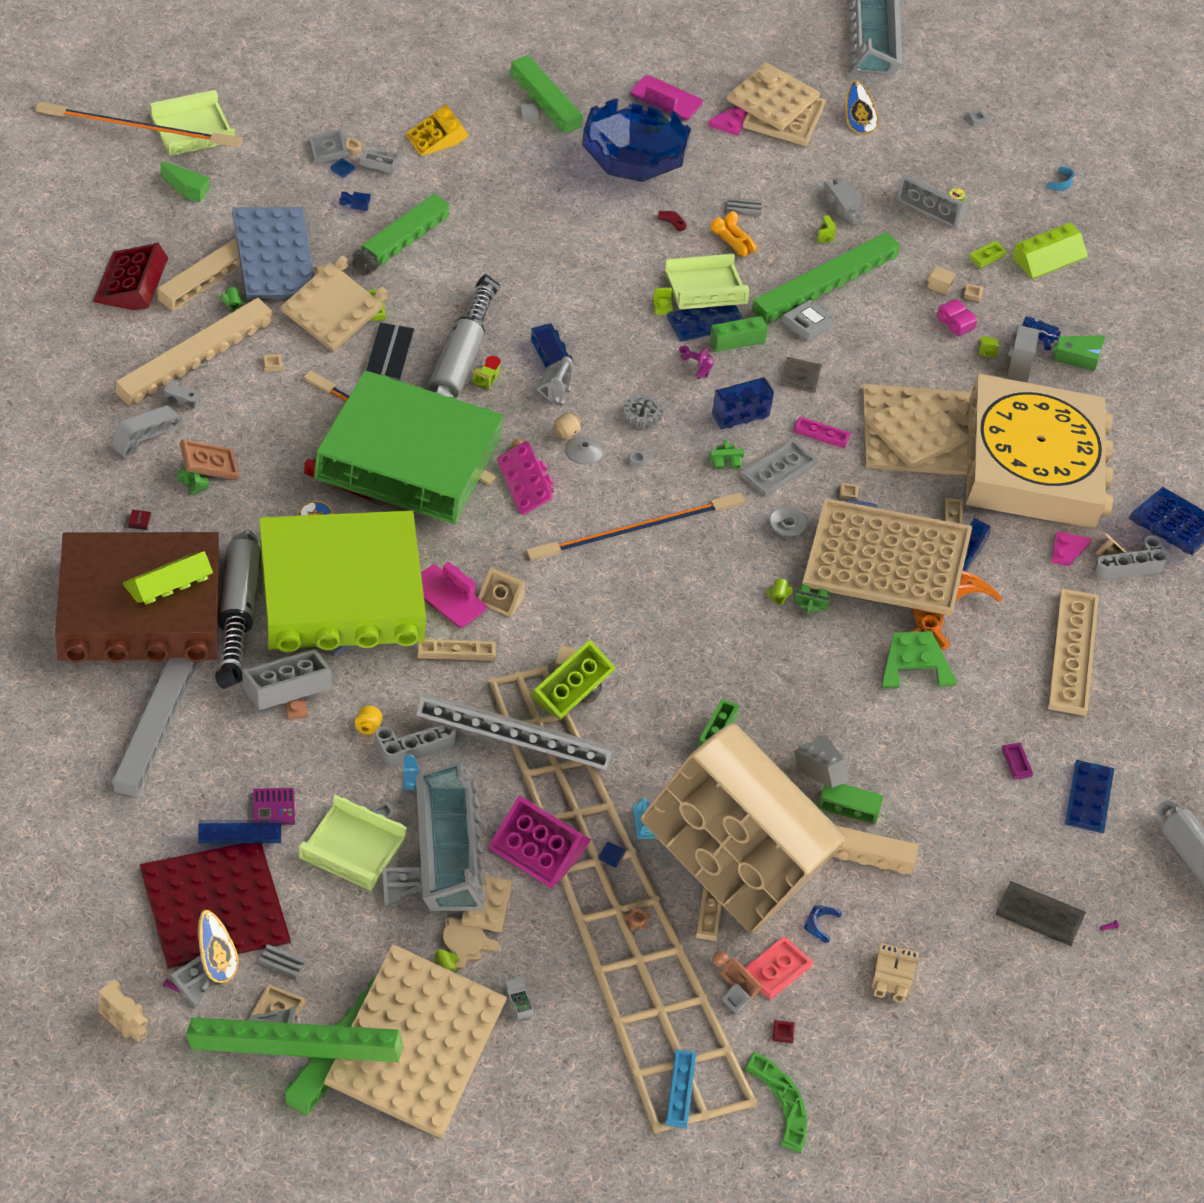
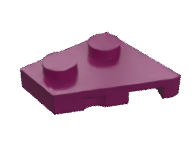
M735 106L710 119L708 126L738 136L743 128L748 112Z
M1057 531L1051 562L1070 566L1083 553V550L1091 544L1092 538Z

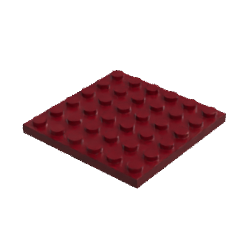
M261 840L139 864L167 969L184 966L201 955L198 927L201 912L204 910L211 911L222 922L235 946L237 954L265 949L267 944L275 947L291 943Z

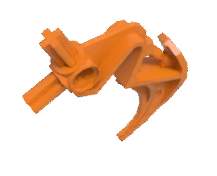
M962 571L956 601L962 596L975 592L986 593L997 602L1002 601L999 593L983 581V579ZM912 608L916 628L909 632L932 631L940 649L946 651L947 647L951 644L941 633L944 615Z

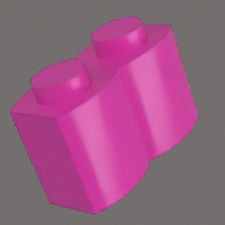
M953 299L939 306L938 319L948 325L949 330L957 336H961L976 328L977 318L958 299Z

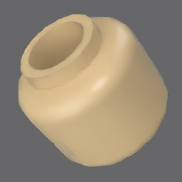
M565 413L555 420L553 430L560 439L569 440L580 432L581 420L576 414Z

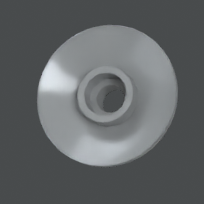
M582 436L568 442L566 453L572 461L586 465L597 462L602 456L603 449L595 439Z
M782 507L771 514L770 525L778 534L794 537L805 531L807 519L801 511L795 508Z

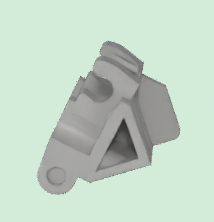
M563 357L561 361L547 367L542 378L537 380L538 386L536 390L548 401L563 406L565 400L560 398L565 396V391L570 392L571 390L569 384L573 380L572 374L574 369L571 358Z

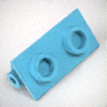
M641 798L637 805H632L637 839L657 838L641 821L642 814L650 806V802L646 798Z

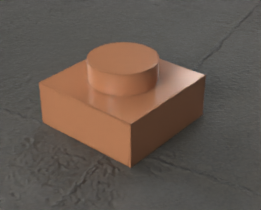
M304 698L284 703L288 720L308 717Z

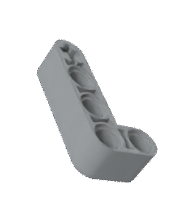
M164 406L123 420L116 428L112 448L125 459H128V456L136 453L140 441L173 430L180 425L182 417L169 406Z
M1148 535L1144 539L1141 551L1099 557L1094 573L1096 577L1104 580L1158 573L1163 570L1167 554L1161 540L1155 535Z
M441 724L396 738L390 727L380 726L375 732V747L384 764L396 766L404 763L405 755L410 754L415 759L453 747L456 739V728L448 724Z

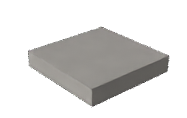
M342 128L308 137L315 164L349 156Z

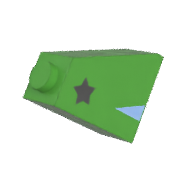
M1060 336L1059 343H1055L1052 353H1055L1054 360L1095 371L1105 336Z

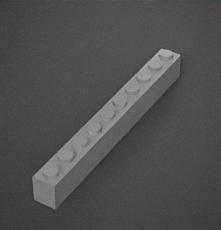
M169 658L166 661V666L162 667L159 682H155L153 695L148 697L146 710L141 712L138 727L135 726L132 740L126 745L125 756L119 760V769L117 773L114 772L112 775L111 784L114 786V792L138 797L198 662H191L186 658Z
M427 693L421 696L416 715L604 770H608L611 767L615 747Z

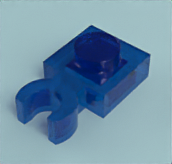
M342 191L339 204L342 206L349 204L351 209L368 211L371 194L354 192L351 195L348 192Z

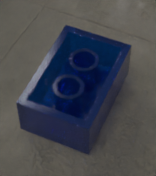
M765 377L715 390L712 416L720 429L732 428L743 423L748 424L757 419H765L770 416L774 391Z

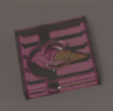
M787 357L780 385L815 393L822 364Z

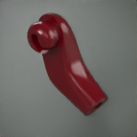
M659 211L658 220L670 222L678 231L686 229V222L677 212Z

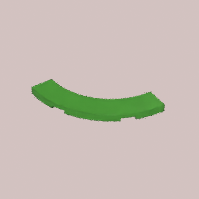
M753 1051L745 1071L758 1077L774 1092L781 1104L785 1117V1133L781 1145L801 1153L807 1133L806 1109L800 1092L790 1077L777 1068L774 1062Z

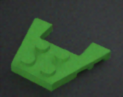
M932 631L893 633L881 685L882 688H899L898 670L936 669L938 686H956L957 681Z

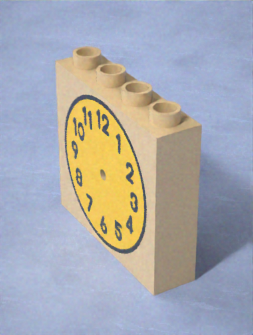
M978 374L969 397L966 505L1076 526L1096 528L1101 515L1109 516L1113 506V494L1106 493V489H1109L1112 482L1113 467L1105 466V461L1109 462L1113 450V441L1105 439V435H1109L1111 431L1113 414L1105 413V397Z

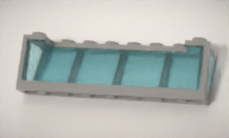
M849 0L851 71L894 75L903 65L900 0Z
M461 762L416 775L423 900L430 911L484 910L486 893L483 889L485 878L482 873L484 863L481 858L483 848L479 840L482 834L478 826L481 819L477 811L479 801L476 796L478 792L476 781H472L468 768L465 769Z

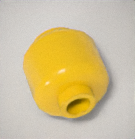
M370 705L360 708L355 719L356 729L366 735L375 734L376 729L380 727L383 720L381 711Z

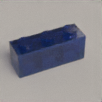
M552 323L531 328L530 340L546 369L557 361H561L563 357L571 358L573 363L572 356L568 355L565 343L561 342L559 332L554 329Z

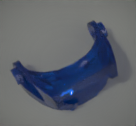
M813 906L804 929L820 938L822 942L828 943L831 939L830 936L818 927L816 920L822 915H833L840 918L842 912L831 906Z

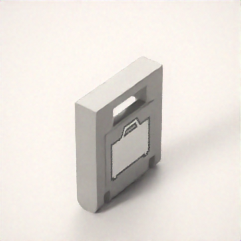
M811 300L784 314L782 319L783 323L807 341L835 325L837 321L835 318H831V315L818 305H813ZM796 318L803 324H805L807 327L805 328L801 324H799L796 321Z

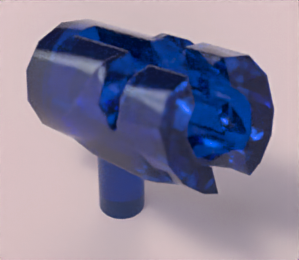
M1026 315L1022 326L1038 329V339L1043 341L1044 349L1046 351L1051 350V343L1054 344L1055 341L1060 339L1062 332L1059 331V327L1045 323L1042 320L1036 322L1035 318Z

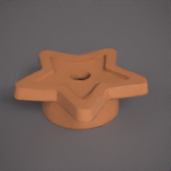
M636 907L631 914H626L624 917L630 922V930L638 927L647 930L646 922L651 918V915Z

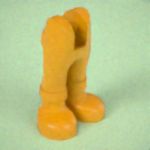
M735 211L729 212L724 220L721 217L715 218L710 224L711 231L716 235H720L721 239L737 255L745 257L748 255V252L752 254L757 251V246L751 237L743 232L739 226H736L739 218Z

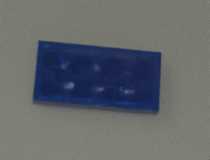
M736 305L691 308L667 313V319L680 342L710 336L712 325L743 319Z
M1081 760L1075 761L1064 825L1104 834L1115 768Z

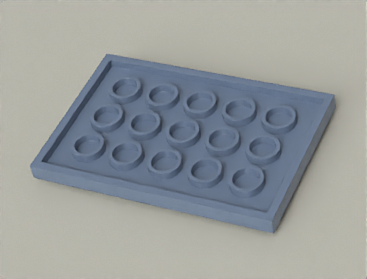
M232 208L246 299H290L314 277L303 208Z

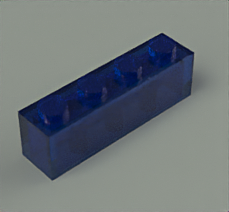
M281 820L198 821V844L281 843Z

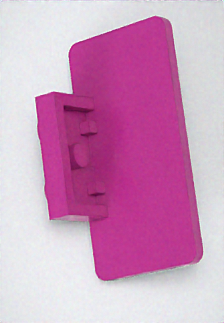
M645 75L631 90L632 96L684 120H689L703 104V99L650 75Z
M528 441L519 444L497 458L501 472L521 515L527 514L552 499V493L555 492L552 487L554 481L546 473V470H548L547 465L543 460L540 461L535 456Z
M450 562L443 565V570L433 564L421 572L424 600L457 627H465L486 611V604L475 596L476 583Z

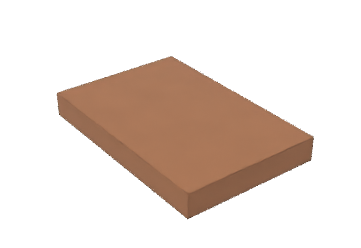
M184 439L179 443L186 471L231 480L239 478L233 449Z

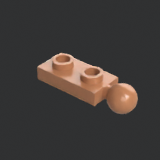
M717 951L713 955V963L717 967L724 968L720 975L732 987L738 984L753 1000L763 988L757 979L736 958H732L729 961V956L726 952Z

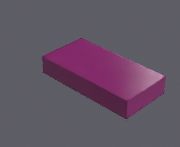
M1021 742L1002 745L1001 749L1013 779L1032 777L1033 772Z

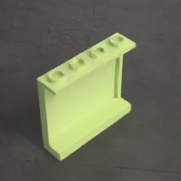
M216 90L150 103V116L154 125L205 134H213L215 132L235 136V128H230L218 104ZM158 131L169 156L220 145L210 143V140Z
M723 254L666 259L665 275L678 308L691 309L748 304L749 287L741 282L734 265L735 255Z
M335 795L333 806L308 842L303 841L299 846V858L372 891L382 876L383 868L388 867L405 841L407 827L399 822L387 819L381 814H376L364 806H359L346 798Z

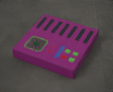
M294 788L253 789L254 826L295 825Z

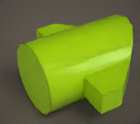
M781 578L774 580L772 588L766 589V594L778 605H782L786 598L793 593L792 586L788 587V582Z
M440 949L435 952L433 963L457 973L455 963L460 961L456 954Z

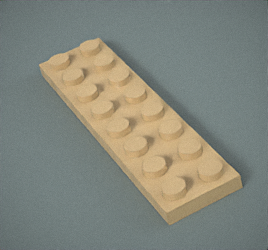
M1061 589L1048 709L1082 716L1087 715L1099 595Z

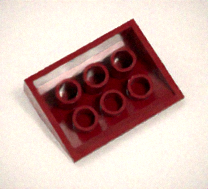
M153 243L114 251L93 302L130 310L149 307L168 261V256L160 244Z

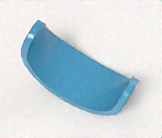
M1061 166L1058 172L1066 175L1069 179L1063 182H1048V188L1064 191L1071 187L1074 171L1071 168Z
M408 754L404 756L403 790H417L416 775H419L420 771L415 757Z

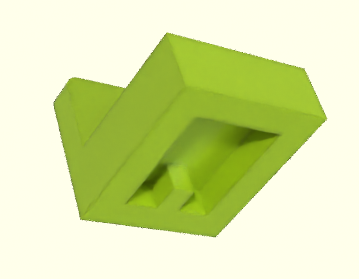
M671 288L654 289L653 306L655 315H673Z
M981 336L979 355L996 357L999 348V338Z

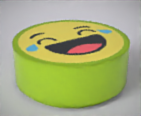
M952 188L948 195L964 202L966 193L960 188Z

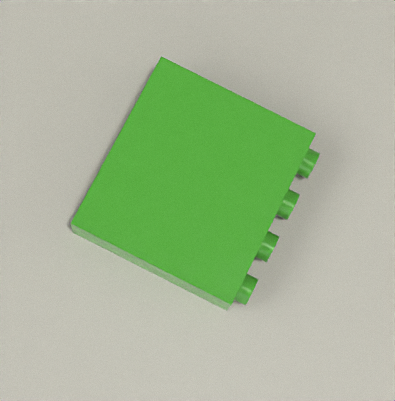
M365 370L317 450L314 479L456 525L497 448L504 415L494 412L489 408L478 407L454 397H447L425 390L420 386L409 385L391 379L388 376L378 375Z

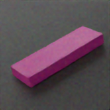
M800 416L793 430L795 433L844 449L851 435L850 432Z

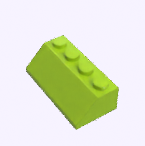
M1071 222L1016 243L1012 256L1031 279L1088 257L1081 232Z
M205 551L190 554L124 581L123 585L137 603L144 602L146 605L156 601V596L162 595V597L173 594V589L179 587L180 590L190 587V582L196 580L199 583L207 580V575L212 574L213 571Z
M589 640L529 695L543 710L561 719L609 676L616 667Z

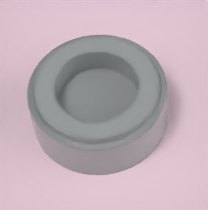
M632 451L628 457V463L635 468L645 466L647 456L642 451Z

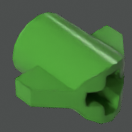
M235 287L226 289L225 294L222 293L221 300L227 304L231 312L238 310L246 302L245 298L240 297L239 290Z

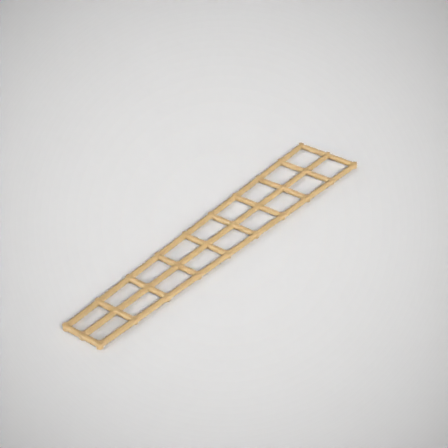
M547 666L525 672L517 671L515 674L498 678L491 677L489 679V686L500 715L509 717L498 685L516 681L532 719L525 720L524 722L544 727L543 724L564 720L570 734L580 737L570 712L561 719L556 718L552 714L540 717L532 697L529 695L530 693L524 679L543 676L545 680L550 676ZM511 743L532 802L543 809L532 777L555 772L571 811L554 816L561 821L575 819L580 833L591 839L587 845L591 859L575 863L567 873L595 866L612 908L582 915L567 873L561 881L651 1123L652 1131L658 1134L676 1127L665 1126L666 1122L659 1123L643 1077L673 1070L674 1060L639 1069L623 1025L658 1016L675 1054L676 1049H682L666 1013L697 1005L702 1006L721 1048L697 1054L695 1063L726 1056L746 1100L707 1110L693 1078L691 1095L699 1113L688 1115L687 1125L756 1107L757 1098L754 1096L740 1068L732 1047L725 1037L707 999L708 997L695 975L683 950V945L680 944L660 902V897L657 896L636 853L637 850L634 848L596 768L573 760L560 763L557 756L547 753L551 765L529 770L520 745ZM586 765L604 804L579 809L563 770ZM608 811L626 851L599 857L583 816ZM630 858L649 898L620 905L603 864ZM653 906L673 947L641 955L627 920L624 917V913L633 911L636 907L642 909ZM616 915L633 957L601 965L586 922ZM677 955L697 997L663 1006L645 963ZM637 965L655 1008L620 1017L604 973Z

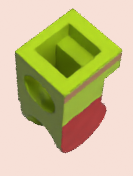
M497 356L487 357L481 370L475 369L473 372L472 384L489 390L501 372V359Z

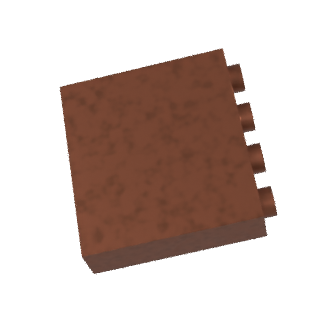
M63 532L55 628L57 660L72 663L93 660H108L113 663H120L125 660H148L159 663L169 660V658H186L191 662L217 660L220 573L219 532ZM205 551L213 571L212 574L207 575V580L199 583L196 580L190 582V587L180 590L179 587L173 589V594L162 597V595L156 596V601L146 605L144 602L137 603L123 585L124 581L190 554Z

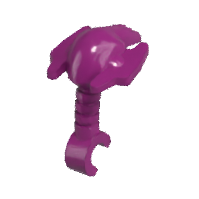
M687 346L678 348L680 353H684L680 355L683 360L686 361L692 358L698 361L700 369L695 375L696 379L699 380L704 375L708 378L714 365V359L711 355L707 354V348H704L699 353L690 351Z

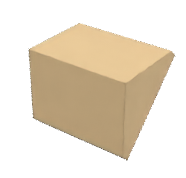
M490 567L478 599L486 604L488 608L511 617L524 599L525 581Z

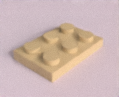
M484 876L485 909L464 911L461 925L502 932L512 880ZM468 891L465 905H477Z

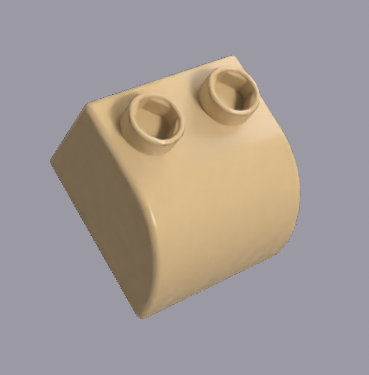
M734 723L723 727L691 753L641 816L642 823L749 933L757 931L810 881L842 847L846 840L845 835Z

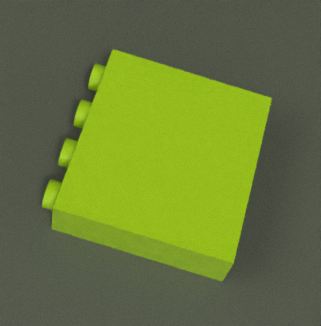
M413 511L259 518V545L268 650L279 649L283 652H293L299 648L319 647L322 650H333L338 646L358 645L362 648H372L377 644L397 643L401 646H411L416 642H425L426 611Z

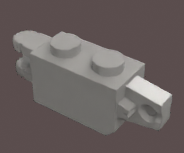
M835 178L832 185L829 181H824L823 187L827 192V200L835 208L836 214L840 215L842 220L847 219L852 225L862 223L860 213L862 201L849 182L841 183L838 178Z

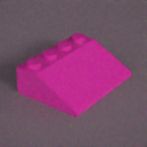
M518 796L488 848L553 889L581 857L591 839L531 801Z

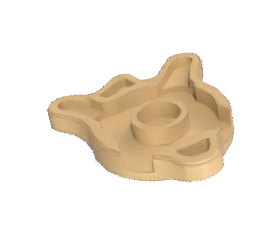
M449 917L445 920L443 945L448 952L459 957L460 961L455 963L457 970H462L469 961H480V951L496 952L499 949V943L488 938L482 928L461 925L462 919Z

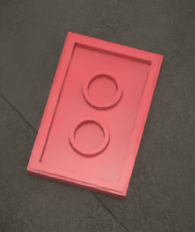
M783 936L745 968L763 986L760 991L771 1000L812 967L814 962Z

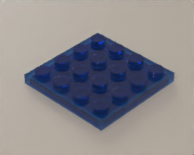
M1161 487L1131 512L1129 519L1136 525L1144 527L1153 535L1161 537L1167 543L1180 548L1186 554L1194 555L1204 546V510L1165 487Z

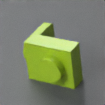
M829 215L822 218L817 243H829L835 239L836 224L832 222Z

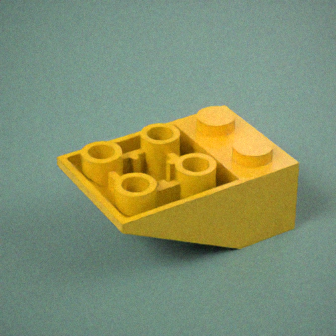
M447 104L405 133L421 156L458 145L469 137V134Z

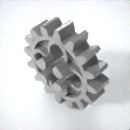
M641 394V397L634 395V399L629 397L628 402H625L623 414L625 415V420H630V425L635 423L637 428L639 425H642L643 429L646 428V425L652 428L653 423L658 425L659 421L662 420V403H657V398L651 399V395L647 397L644 394ZM647 405V407L644 408L643 417H640V414L643 413V406Z

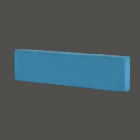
M675 1050L665 1126L687 1129L697 1052Z

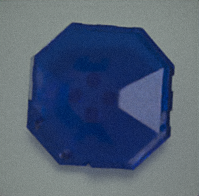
M616 98L605 102V106L601 108L597 105L591 107L583 130L582 146L608 175L644 182L683 166L689 146L691 128L688 125L684 126L682 124V118L676 111H671V119L669 121L659 108L648 106V110H644L643 105L636 103L629 104L627 108L617 111L618 99Z

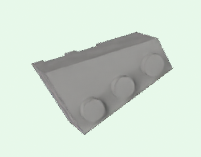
M1019 325L1018 330L1013 331L1008 354L1011 360L1007 379L1028 383L1039 335L1038 329Z
M826 735L810 743H805L800 748L794 750L799 772L831 788L848 781L844 759Z

